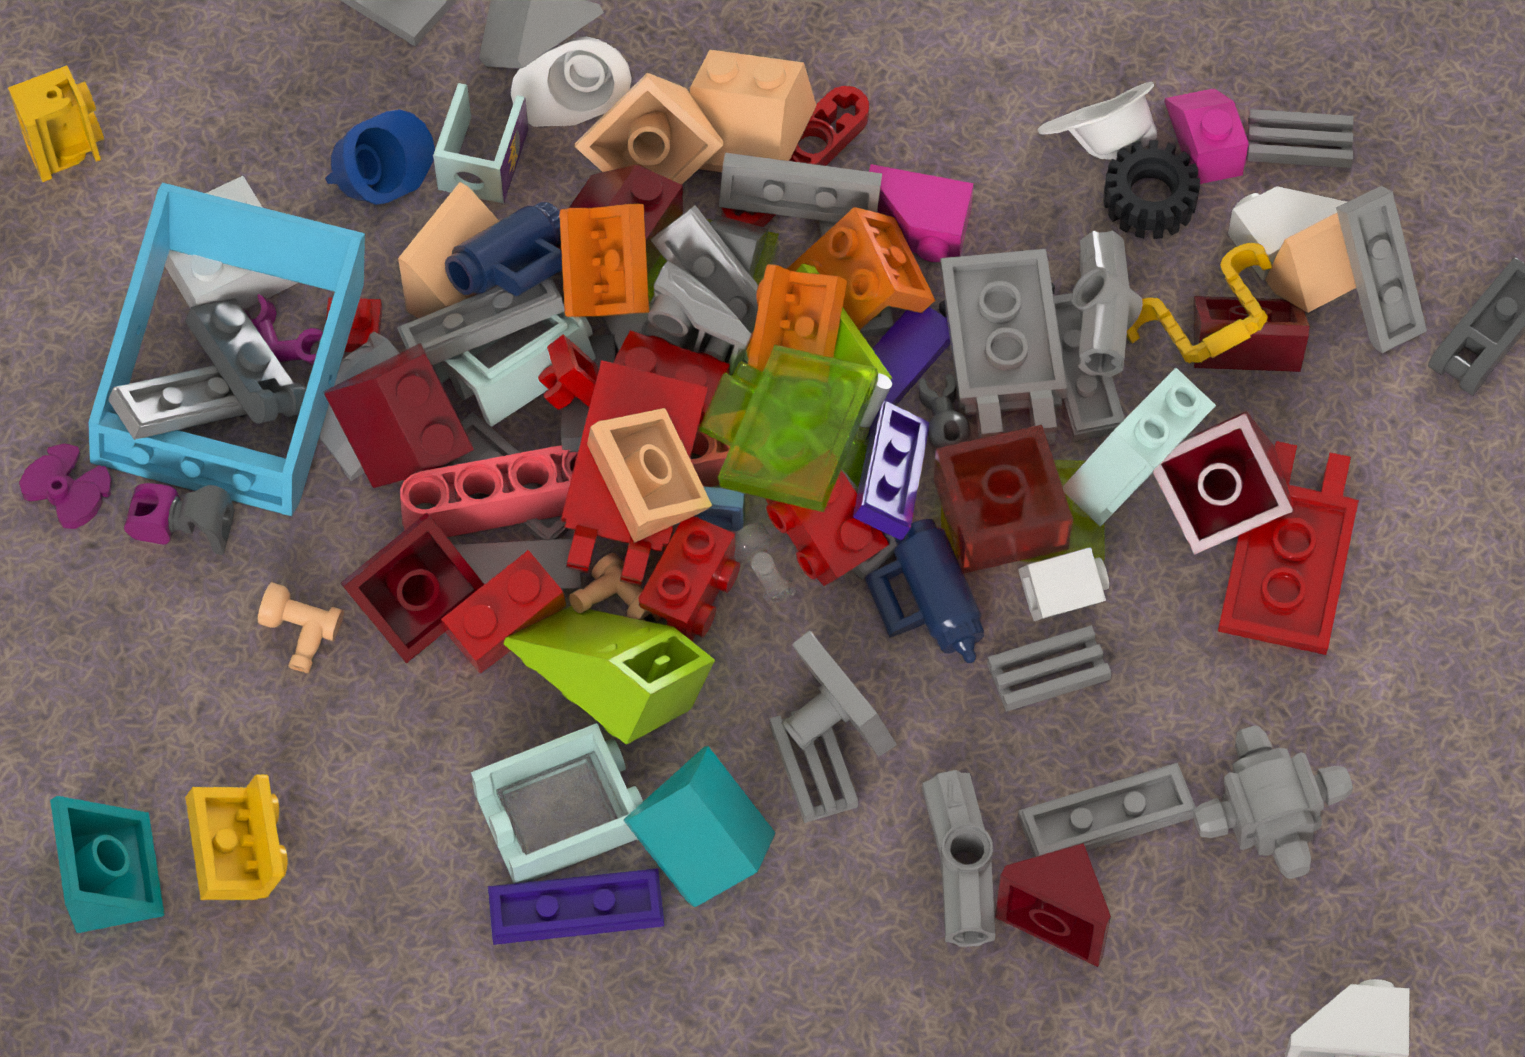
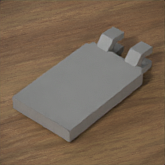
M1046 249L941 258L940 272L959 409L965 408L966 415L976 414L980 451L1002 449L1001 437H1003L1001 412L1029 409L1033 446L1055 444L1057 423L1054 407L1062 406L1061 399H1066L1067 384Z

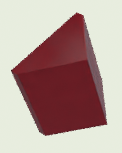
M1194 296V346L1203 342L1202 339L1233 322L1249 317L1237 297ZM1255 298L1268 317V322L1263 325L1261 331L1250 335L1251 338L1214 358L1209 357L1202 362H1194V368L1301 372L1310 327L1304 310L1285 299Z
M1247 411L1183 439L1153 470L1194 555L1294 511V505L1275 446Z
M425 513L340 583L406 664L445 632L441 619L484 585L428 513Z
M1084 843L1006 865L1000 875L995 918L1099 967L1104 955L1111 915Z

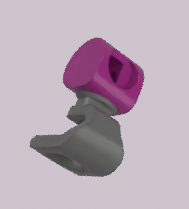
M144 483L137 485L134 489L124 530L135 540L164 545L170 542L172 532L175 530H182L184 533L193 534L196 525L206 534L213 552L223 555L235 509L227 491L215 485H207L194 492L184 495L183 501H181L178 492L171 486Z

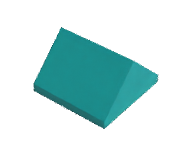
M704 746L623 819L680 894L693 907H697L757 873L776 834L709 746Z
M55 796L51 799L64 901L76 933L164 916L149 812L63 796Z

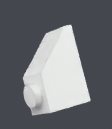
M1276 186L1261 195L1258 193L1250 194L1237 203L1232 210L1228 235L1236 246L1246 243H1259L1265 248L1271 264H1273L1286 238L1337 213L1336 207L1347 202ZM1252 266L1262 281L1265 280L1270 269L1263 271L1260 266Z
M1377 979L1366 980L1359 985L1350 984L1291 1034L1285 1057H1408L1409 988H1397L1391 982Z

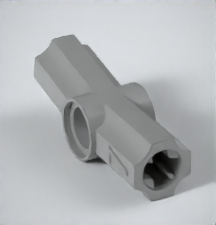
M1092 231L1080 240L1081 252L1079 253L1081 278L1077 281L1071 296L1073 305L1083 312L1078 367L1089 376L1101 375L1110 378L1124 369L1127 330L1138 319L1143 303L1142 298L1129 288L1124 239L1114 231L1101 233Z
M957 770L938 773L932 779L922 783V792L940 856L945 942L954 943L959 947L981 946L986 942L994 941L996 937L992 879L993 841L988 832L985 831L970 773H961ZM968 851L974 853L980 860L974 864L964 865L957 862L953 856L959 852Z

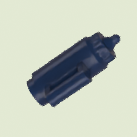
M549 202L525 206L454 247L451 256L445 260L446 274L452 285L464 295L472 293L482 294L498 285L512 295L519 296L562 270V252L556 247V245L561 243L560 210Z
M922 519L911 523V529L902 541L894 537L897 544L894 549L897 560L864 577L890 638L925 624L930 636L937 640L940 649L944 653L958 652L966 663H973L976 660L975 644L984 637V629L980 622L981 612L945 530L937 528L933 519ZM902 573L919 608L918 612L906 618L889 582V579Z

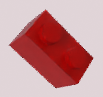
M527 550L441 620L446 634L481 674L511 651L503 644L506 637L561 611L566 607L563 590L532 553Z

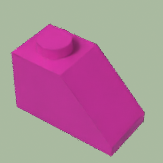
M1215 88L1165 98L1164 102L1181 152L1185 151L1190 156L1189 165L1196 164L1199 170L1197 178H1200V184L1243 176L1249 143L1234 101Z
M871 164L869 172L882 173L877 211L880 214L895 217L911 251L930 262H941V258L960 257L972 209L974 183Z

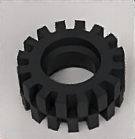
M1150 140L1148 149H1143L1141 141L1132 143L1131 154L1125 148H1122L1117 152V159H1111L1105 178L1103 202L1104 207L1109 208V218L1112 222L1120 219L1119 229L1126 233L1131 226L1135 227V237L1143 239L1145 237V230H1152L1153 239L1163 238L1164 229H1168L1172 236L1179 232L1180 223L1186 227L1191 221L1192 213L1195 214L1200 189V178H1197L1199 170L1195 163L1189 165L1190 156L1183 151L1176 157V145L1167 143L1165 151L1158 149L1159 140ZM1156 178L1168 185L1171 195L1162 201H1146L1133 194L1131 188L1140 179Z

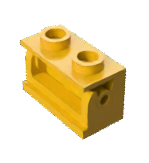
M67 65L8 87L24 143L42 182L52 179L51 174L79 164L84 160L87 152H92L96 162L101 160L96 142L104 140V136L94 114V111H96L95 103L86 82L76 84Z

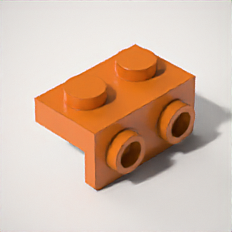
M644 204L561 209L559 215L565 315L567 317H600L649 313Z
M768 264L765 268L764 279L761 280L757 289L758 311L754 331L751 333L747 346L748 369L773 380L828 386L847 280L839 276L789 271L779 265Z

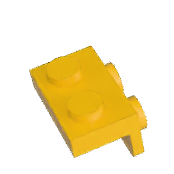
M256 774L246 788L192 787L185 799L200 899L256 900L268 897L280 880L284 878L288 865L287 852L283 845H279L276 827L279 818V802L277 796L271 794L268 775Z

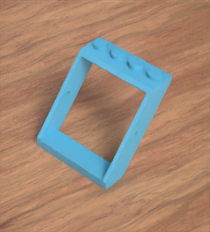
M162 183L157 191L88 422L90 463L194 491L207 485H215L227 491L231 501L292 516L300 503L329 405L323 391L335 385L364 286L365 233ZM169 250L192 256L194 254L222 262L223 264L335 292L286 458L179 430L134 440L108 399L113 387L130 383Z

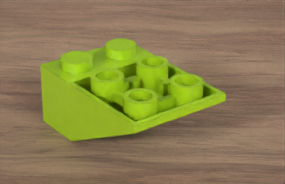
M572 606L506 637L503 643L520 657L527 667L537 671L558 688L565 698L580 706L602 724L609 734L619 738L626 745L688 712L693 707L715 662V659L675 627L592 609L578 613Z

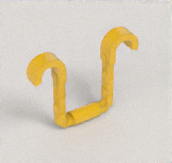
M1259 243L1239 245L1230 250L1222 258L1220 264L1228 286L1245 308L1249 317L1233 322L1202 339L1203 342L1192 346L1164 303L1158 298L1142 299L1143 306L1138 319L1127 330L1126 337L1128 341L1132 344L1140 338L1137 332L1140 326L1146 322L1157 320L1167 331L1185 362L1190 364L1192 362H1202L1209 357L1214 358L1251 338L1250 335L1261 331L1263 325L1268 322V317L1248 287L1243 283L1239 274L1250 266H1260L1263 271L1273 268L1265 248Z

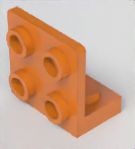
M857 207L851 209L787 268L789 271L796 272L802 264L815 266L822 275L839 276L847 280L843 308L859 331L887 306L922 313L936 301L895 217Z

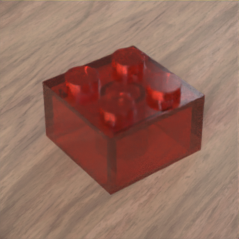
M1042 425L936 449L933 480L963 574L1069 549L1073 517Z

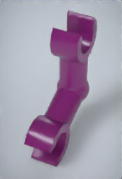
M258 294L261 312L252 320L249 312L243 308L279 362L304 360L308 364L314 365L316 354H311L310 351L314 343L321 341L322 331L317 328H310L304 330L297 339L279 341L273 327L277 312L276 307L271 301Z

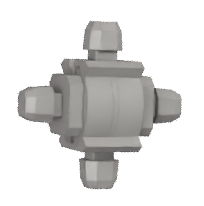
M1259 726L1241 729L1237 732L1235 743L1239 760L1233 764L1232 773L1229 772L1224 777L1225 793L1223 794V802L1215 798L1200 804L1193 811L1197 831L1201 837L1212 838L1228 835V829L1233 828L1241 850L1255 845L1258 855L1267 856L1273 854L1280 872L1287 879L1306 875L1309 873L1311 855L1307 843L1313 840L1314 831L1322 826L1320 814L1321 810L1324 809L1323 802L1325 801L1329 806L1345 800L1352 793L1353 786L1346 767L1331 766L1318 769L1317 775H1313L1306 754L1300 752L1290 758L1287 749H1273L1265 731Z

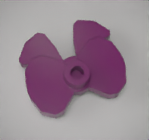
M64 443L48 447V455L35 460L25 469L19 485L25 500L31 502L48 499L52 505L56 506L57 518L62 527L77 529L94 518L103 504L102 496L108 498L111 495L112 479L106 467L99 465L74 481L68 475L74 469L81 454L78 446Z

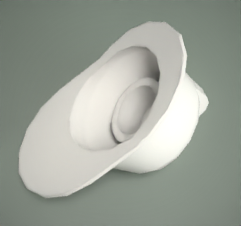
M578 37L549 50L526 67L519 68L513 77L510 94L513 104L517 95L526 98L528 123L532 126H571L605 114L630 90L632 78L628 63L616 48L596 38Z
M1153 82L1141 84L1113 99L1081 108L1048 121L1037 130L1039 134H1053L1069 130L1089 154L1100 159L1116 160L1117 152L1122 148H1125L1131 154L1132 143L1141 141L1144 148L1149 145L1150 140L1157 138V129L1145 94L1154 87Z

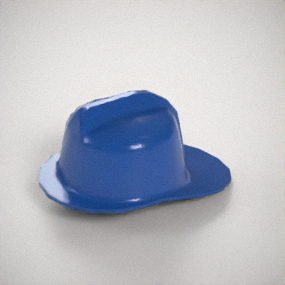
M400 109L386 111L355 125L335 144L331 153L332 172L325 177L327 184H337L346 196L355 200L366 201L374 205L389 203L417 190L421 186L434 161L435 146L433 137L425 123L413 113Z

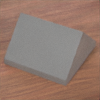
M491 0L479 59L486 67L524 68L604 12L599 4L585 0Z

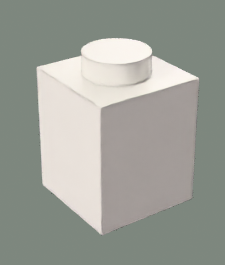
M1091 547L1028 564L1018 569L1029 610L1034 621L1106 601L1103 590L1109 589L1108 574L1100 557L1094 559Z

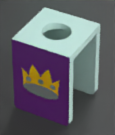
M458 83L433 154L438 190L452 192L458 183L461 182L467 185L479 199L504 204L529 130L526 98L516 96L495 160L490 161L459 154L471 120L468 87L466 84ZM457 173H472L478 176L483 183L467 182L460 178Z

